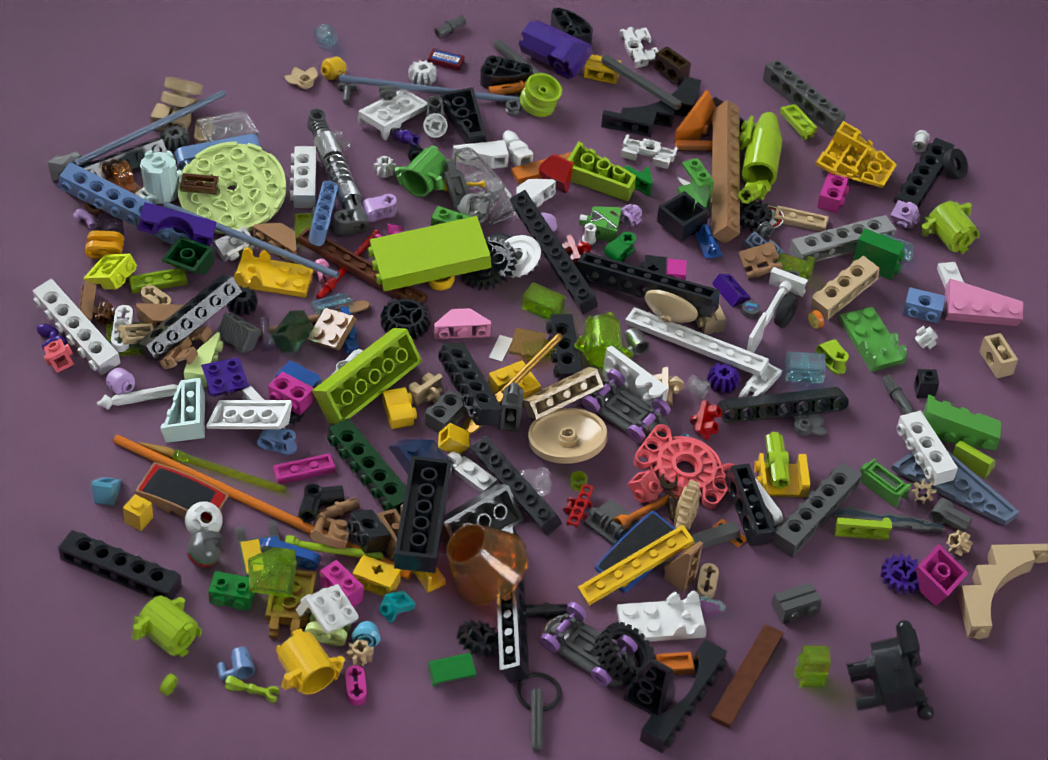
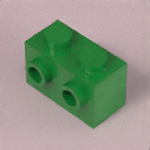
M215 571L208 590L209 603L216 606L250 611L257 591L256 578Z

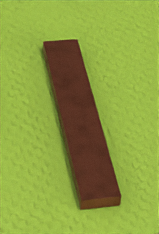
M764 624L713 711L710 720L730 729L781 641L784 632Z

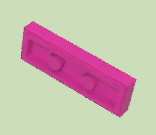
M331 453L272 466L277 485L336 472Z

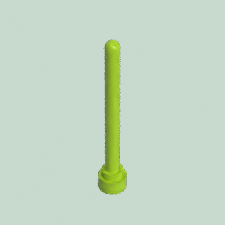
M287 535L285 539L286 543L311 551L360 558L366 555L378 560L383 558L381 552L365 554L362 549L345 547V550L320 543L300 541L299 538L292 535Z

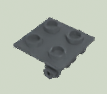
M610 498L600 508L592 507L589 511L590 516L584 523L615 545L640 520L633 521L629 529L624 530L622 525L614 522V518L621 514L629 515L631 513Z

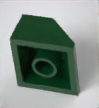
M180 236L162 258V262L194 274L205 275L214 264L213 247Z

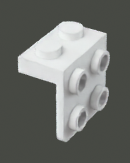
M338 584L329 588H323L312 595H306L300 600L301 603L296 609L300 617L312 612L326 633L354 623L359 618Z

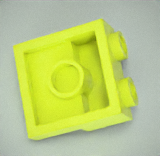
M105 254L88 272L84 280L93 284H101L103 289L116 290L126 282L128 276L135 272L137 264L131 254Z

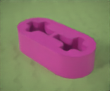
M353 665L347 668L345 673L347 700L350 704L359 706L366 701L367 697L365 672L362 667ZM352 674H357L358 681L354 682ZM354 689H358L359 697H355Z

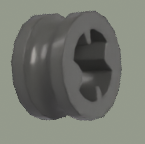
M515 99L508 100L505 108L506 113L510 116L520 114L521 103Z
M765 221L757 227L756 232L763 239H767L773 235L775 229L768 221Z

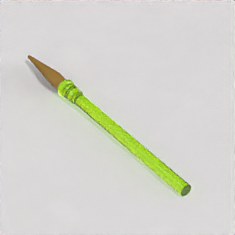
M139 442L140 445L166 457H171L175 461L190 463L279 493H286L287 486L191 456L179 449L173 450L165 446Z

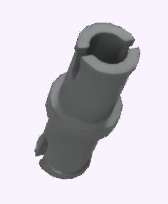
M459 15L453 20H447L444 25L434 29L436 37L441 38L448 33L455 32L457 28L466 24V19L463 15Z

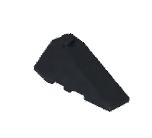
M652 659L626 686L623 700L651 715L657 716L666 712L672 704L675 694L673 669Z

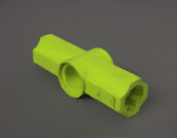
M761 179L754 183L747 182L743 190L739 191L738 198L742 200V203H750L756 199L763 200L767 192L771 191V184L767 179Z
M771 432L765 438L767 448L766 466L767 469H770L772 486H775L777 489H783L790 484L788 472L789 454L784 448L783 435H780L779 432Z

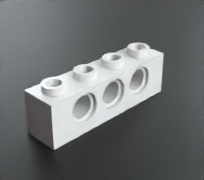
M295 146V153H291V164H294V166H291V176H294V178H290V188H294V190H290V201H294V208H313L316 198V146Z
M921 410L900 416L896 427L897 433L902 436L907 449L912 452L916 463L923 469L925 477L930 482H933V486L954 480L958 467Z

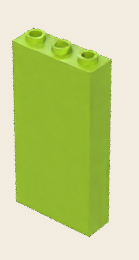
M477 216L370 239L371 247H368L370 258H374L372 261L373 270L378 272L376 274L377 284L382 285L383 292L491 268V255Z

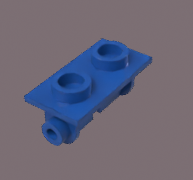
M707 224L701 225L700 232H696L695 236L705 259L722 257L723 255L718 243L712 236L710 226Z

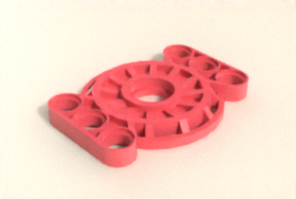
M659 424L652 430L637 450L633 460L637 468L643 470L649 468L656 478V474L660 479L661 475L665 473L664 481L667 484L675 482L677 475L678 485L674 491L672 490V493L677 498H680L682 494L680 492L683 491L685 486L687 487L690 480L699 482L700 499L703 506L708 509L717 508L729 490L724 479L726 476L724 471L729 470L734 465L732 463L722 465L715 451L700 440L687 436L672 437L670 428L664 424ZM662 431L666 433L667 436L660 437L657 434V432ZM654 444L657 449L652 450L647 445ZM643 456L647 458L648 462H640L638 457ZM681 461L689 462L693 465L695 472H682L676 465ZM721 483L725 486V489H719L715 484ZM712 496L716 499V502H709L706 497Z

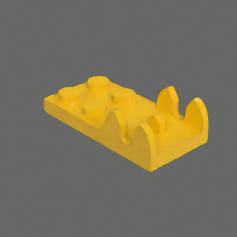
M246 247L242 252V258L233 278L239 287L241 285L243 288L249 286L250 289L306 298L314 270L300 264L271 260V256L266 250L261 251L259 257H255L253 251Z

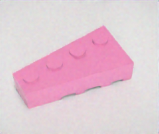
M950 278L945 286V320L1018 326L1023 320V302Z

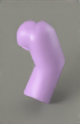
M77 209L73 213L74 219L81 221L83 218L89 229L97 227L94 216L87 211Z

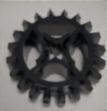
M401 297L400 300L394 298L393 302L388 301L387 306H384L380 315V324L383 327L384 333H388L393 328L407 329L411 338L417 340L419 336L423 337L428 332L431 325V314L428 311V307L424 306L423 302H418L417 298L411 300L410 297L408 299Z

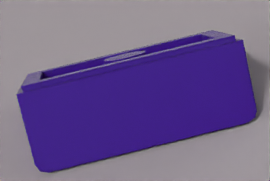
M718 274L712 283L716 289L720 290V294L732 307L751 299L732 275Z

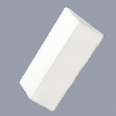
M219 400L206 427L207 429H281L289 424L292 401Z

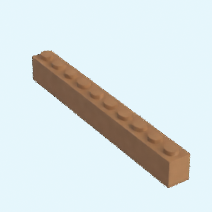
M729 100L724 101L713 110L712 179L714 180V186L712 191V236L723 244H726L740 234V198H738L740 191L739 107Z

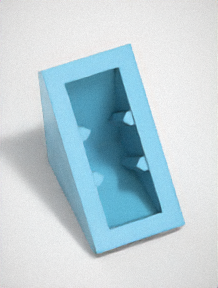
M108 477L93 480L94 503L114 506L122 480Z

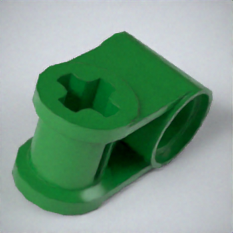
M632 232L622 233L605 247L603 255L609 259L623 262L634 253L635 247L633 244L636 242V236Z

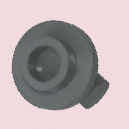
M396 85L379 86L380 98L390 101L396 97Z

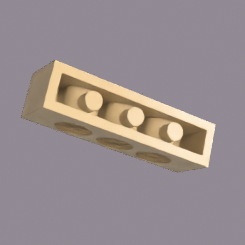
M865 256L853 261L849 268L842 270L838 277L833 281L830 280L822 290L813 294L812 309L818 310L823 315V318L828 321L878 280L879 267Z
M588 367L523 398V403L528 416L537 420L603 388L604 385L598 370Z

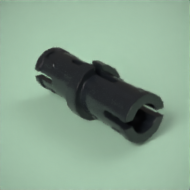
M544 602V604H525L526 618L544 617V619H549V617L568 614L566 610L567 604H549V602Z

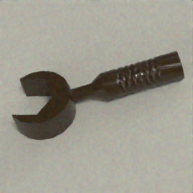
M663 473L660 477V484L669 493L667 498L669 517L671 521H674L676 500L672 490L677 487L678 478L676 475L675 482L667 484L664 481L665 473Z

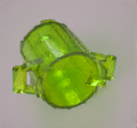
M606 311V314L592 317L589 315L584 326L585 336L581 335L574 343V346L584 352V356H586L590 365L595 368H603L606 349L611 345L629 359L633 357V352L622 346L621 325L614 313Z

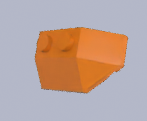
M706 90L681 125L676 129L674 143L676 140H700L704 134L708 133L710 125H713V110L716 108L709 91Z

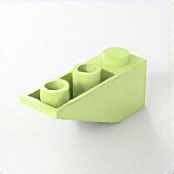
M217 332L197 350L198 355L192 364L189 365L187 362L184 370L185 380L200 378L203 387L208 388L201 365L219 361L218 353L223 350V341L220 340V333Z

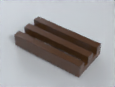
M183 173L180 191L216 195L219 176Z

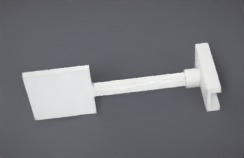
M773 267L769 284L778 287L779 291L766 313L763 312L749 336L747 351L755 352L763 338L765 326L770 322L788 292L803 297L806 291L807 279Z

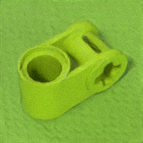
M833 339L817 345L816 353L830 371L837 375L845 373V363L848 361L849 355L840 346L838 341Z

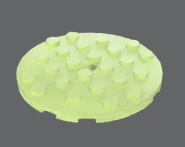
M225 142L202 150L195 155V159L186 164L178 184V197L183 209L235 230L245 226L248 232L253 230V225L266 224L281 208L286 196V179L281 164L271 153H267L262 150V147L251 143L246 145L238 144L237 142ZM183 173L219 176L216 195L180 191ZM232 185L237 186L234 189L235 191L229 190L228 187ZM214 230V233H216V234L227 235V234H225V233H223V232H220V231H218V230Z

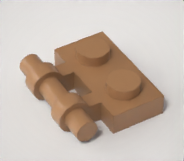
M773 241L739 252L744 270L752 269V271L746 273L748 279L761 278V275L771 273L773 267L783 269L781 262L773 263V261L779 260ZM767 264L766 267H763V268H760V269L757 267V266H760V265Z

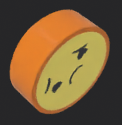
M818 310L808 313V321L813 329L817 330L824 326L823 315Z

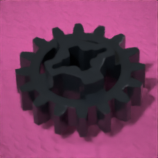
M741 200L740 225H744L743 229L749 227L750 231L753 228L757 230L761 223L765 221L770 223L772 209L768 208V204H762V200L759 202L754 200L750 203H742Z
M473 619L470 622L464 621L463 625H460L456 638L459 639L458 644L464 645V650L469 649L471 654H476L478 657H481L483 654L486 658H489L490 655L495 656L496 652L499 653L498 632H495V627L490 628L489 623H482L481 620L475 623Z

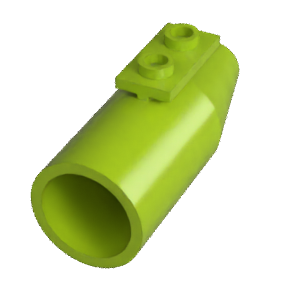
M765 112L757 123L753 122L754 116L751 115L741 126L743 131L740 135V149L743 150L747 146L742 169V178L746 183L767 179L773 185L777 178L782 137L777 116L774 113Z

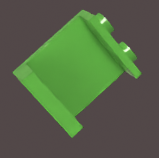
M698 158L682 162V166L691 177L690 184L678 187L677 193L680 194L685 191L695 199V203L699 202L709 210L714 180Z

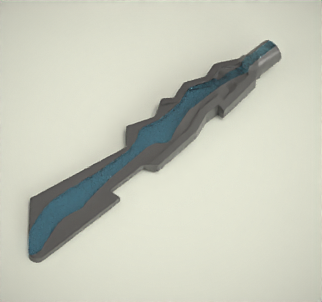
M850 505L833 514L834 518L883 521V518L887 517L891 520L893 528H908L919 532H943V525L933 524L926 519H918L914 516H905L904 514L896 516L889 512L880 515Z

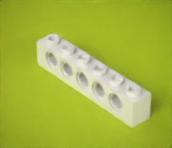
M52 278L32 290L34 295L33 302L36 307L44 310V314L49 321L53 320L56 329L66 335V339L71 346L75 345L77 347V352L83 359L86 358L88 360V364L93 371L97 370L102 376L121 363L118 352Z

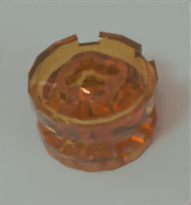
M126 160L121 161L120 164L115 163L111 165V173L114 175V182L117 186L122 188L125 187V184H134L133 173Z

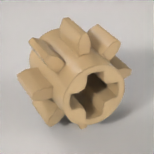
M925 478L922 479L921 484L915 482L914 486L916 489L911 491V493L916 495L914 501L922 500V504L926 503L927 498L932 501L934 498L931 494L937 492L936 489H932L933 482L926 483ZM926 488L928 491L922 495L920 493L921 489Z
M960 530L949 534L950 536L946 542L950 546L949 552L959 556L970 552L969 550L973 544L969 540L971 535Z
M357 639L353 644H349L347 659H352V665L356 664L364 667L367 662H372L374 648L368 647V641Z

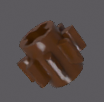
M100 302L99 307L94 306L93 319L100 325H110V322L114 321L116 308L109 302Z

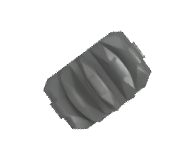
M180 125L165 126V129L161 130L160 139H163L166 150L170 152L189 144V134L185 127H180Z

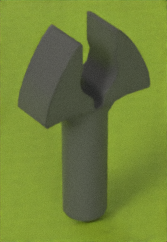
M339 82L338 90L344 91L343 103H349L350 91H357L356 83H350L347 86L345 82Z

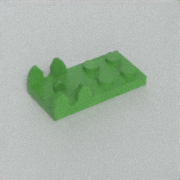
M873 306L839 315L838 320L871 372L905 364L907 356L906 345L898 347V333L890 335Z

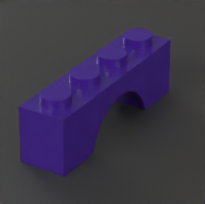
M144 202L137 230L155 235L162 229L175 228L184 232L189 239L210 246L217 222Z

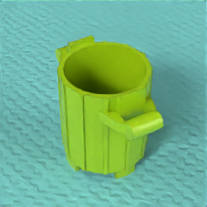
M953 201L940 204L931 212L929 217H925V224L922 225V235L926 237L936 233L950 251L967 252L969 250L968 246L976 237H980L977 227L967 217L971 215L972 204L967 202L960 205L958 202Z
M161 595L153 598L145 605L139 616L134 617L132 639L139 640L147 636L172 656L179 655L182 658L189 653L187 648L196 638V635L201 637L202 629L198 626V622L183 611L185 605L184 598L179 597L171 601Z

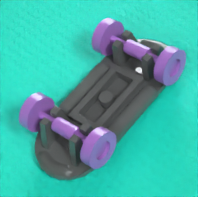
M611 369L607 373V378L602 382L603 388L584 396L581 400L586 410L596 413L627 433L637 443H643L657 425L664 424L668 426L665 416L670 413V406L663 399L656 398L652 402L651 407L621 388L625 383V378L616 369ZM662 431L657 432L660 437H666V433Z
M570 602L566 607L568 614L556 616L545 624L542 637L540 638V643L545 649L552 653L557 652L590 674L602 686L621 687L626 685L622 683V680L619 682L615 680V675L613 677L608 675L610 671L608 669L605 671L602 668L604 664L598 662L600 657L595 655L596 649H594V645L600 632L582 622L587 613L579 604ZM621 635L617 640V644L612 641L613 647L623 661L635 667V661L631 654L636 652L638 646L630 637Z

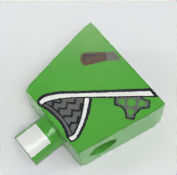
M594 206L591 216L580 214L579 225L585 226L588 223L596 225V239L610 243L617 238L621 208Z

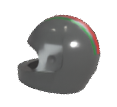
M202 531L193 534L187 545V557L190 562L199 568L213 566L221 555V550L217 547L223 541L221 534L216 531Z

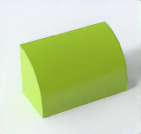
M959 441L955 446L953 456L981 478L985 479L995 467L996 460L965 442Z

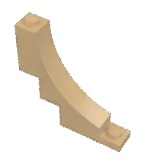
M1048 544L991 545L987 555L989 565H977L972 577L974 585L961 586L957 597L967 638H988L992 628L991 602L994 595L1011 579L1030 572L1034 562H1048Z

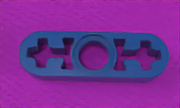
M265 538L260 549L261 553L267 557L307 570H316L321 560L320 555L314 551L274 538Z

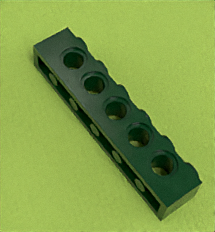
M349 418L328 427L329 436L327 440L330 446L335 447L340 458L349 464L350 470L358 475L362 485L367 486L372 497L381 503L384 511L396 509L399 515H401V505L404 502L406 490L403 482Z

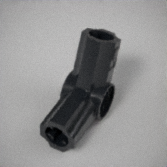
M318 484L306 485L298 518L304 523H311V521L316 520L321 505L344 501L343 486L321 487Z

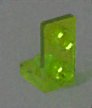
M781 253L777 263H782L783 269L781 270L800 272L799 277L808 281L815 267V258L809 255L805 261Z

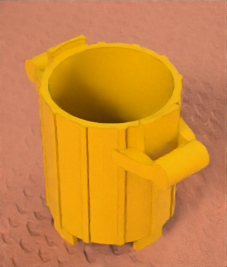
M302 629L292 631L294 636L290 637L281 646L277 645L275 652L287 671L281 685L283 689L296 688L298 693L310 695L327 687L333 679L338 680L339 673L344 665V657L329 658L311 633L303 632Z

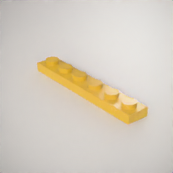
M681 525L578 586V590L590 606L693 545L694 539L684 525Z

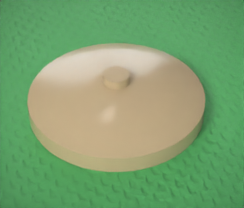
M577 408L557 409L531 424L528 432L529 445L536 455L550 462L563 464L582 462L596 456L605 447L607 428L600 417L587 410Z

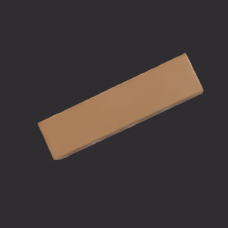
M85 281L81 287L78 309L91 322L96 284Z

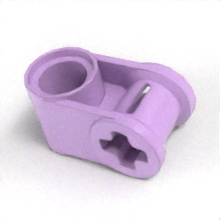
M393 194L368 198L362 202L370 222L391 218L397 213L395 207L397 199Z

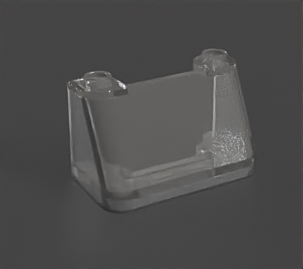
M464 147L456 150L454 163L456 169H460L463 172L465 181L486 182L484 188L468 186L469 189L478 187L485 194L488 192L491 194L490 211L487 214L486 220L492 225L514 216L516 213L510 201V198L513 196L504 182L474 149Z

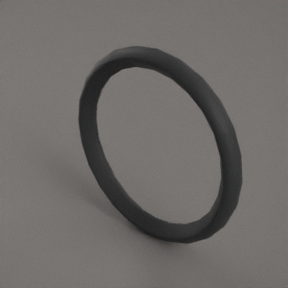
M530 673V678L544 677L553 682L557 689V696L550 705L543 707V711L555 707L562 694L557 680L546 673ZM528 679L520 680L516 688L517 698L524 707L531 710V705L523 700L520 691L521 686Z

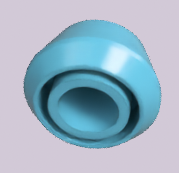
M370 621L359 623L351 636L353 642L357 641V639L368 641V647H375L381 639L378 627Z

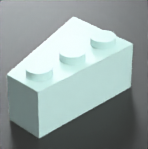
M200 378L180 381L173 397L172 407L168 409L166 421L164 424L162 423L160 428L166 443L205 438V391Z

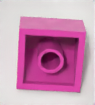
M939 544L916 568L920 592L935 607L948 597L968 574Z

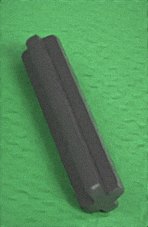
M533 689L531 691V749L533 751H541L543 749V691L541 689Z

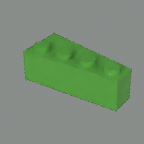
M928 395L923 415L940 441L956 444L959 441H963L972 447L996 451L1000 441L1001 421L980 413L972 414L967 408L961 407L958 409L951 406L950 402L945 400L939 402L935 400L934 396Z

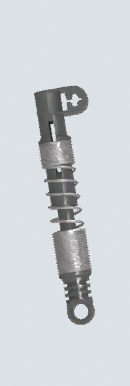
M313 108L308 114L307 128L313 133V142L323 166L326 167V172L329 174L328 178L338 186L336 197L340 206L344 209L334 214L332 231L340 236L363 233L370 228V222L362 205L361 194L354 183V178L351 175L346 159L343 157L337 138L328 127L325 120L326 113L322 109Z

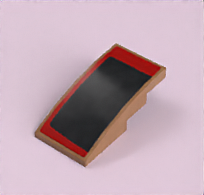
M156 462L152 464L134 492L168 514L172 510L185 518L189 508L198 502L212 503L220 510L229 496L224 491L197 477ZM203 512L200 515L203 523L211 522L212 517L209 513Z

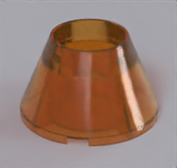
M468 524L459 528L451 536L446 548L452 578L458 595L467 603L477 606L491 604L490 601L499 597L502 599L507 596L521 581L527 567L528 557L526 556L524 542L514 533L479 524Z

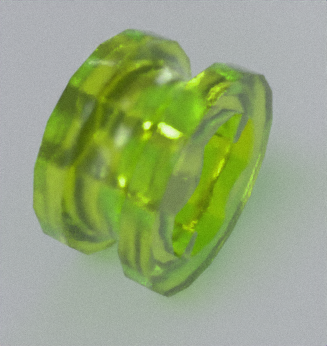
M575 471L570 476V487L573 490L581 491L583 484L588 482L587 474L582 471Z

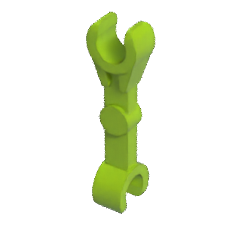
M228 676L225 681V689L228 691L243 690L250 694L263 695L271 703L277 701L276 696L270 695V693L279 694V688L276 686H270L265 689L255 684H246L234 676Z

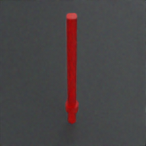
M375 229L354 254L361 257L371 245L370 239H374L376 234H380V231ZM341 267L337 271L339 272L337 279L331 278L327 280L316 295V299L321 301L328 293H331L347 270Z

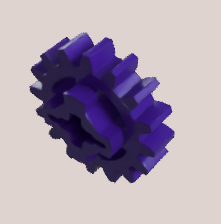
M900 553L898 558L894 554L891 559L886 558L885 563L881 567L880 577L884 578L882 583L889 584L888 589L894 588L896 594L899 591H902L903 595H906L907 591L911 594H914L915 589L919 591L920 587L916 573L918 559L911 560V555L905 558L902 553Z

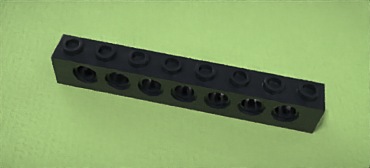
M523 190L511 197L510 201L513 210L530 236L538 242L543 256L581 314L584 315L598 307L595 294L527 191Z
M584 252L577 261V269L587 283L644 299L646 292L649 290L666 291L688 301L696 308L698 314L704 317L712 318L719 308L720 290L588 252Z
M510 527L494 532L500 671L508 682L512 683L530 677L522 540L515 529Z

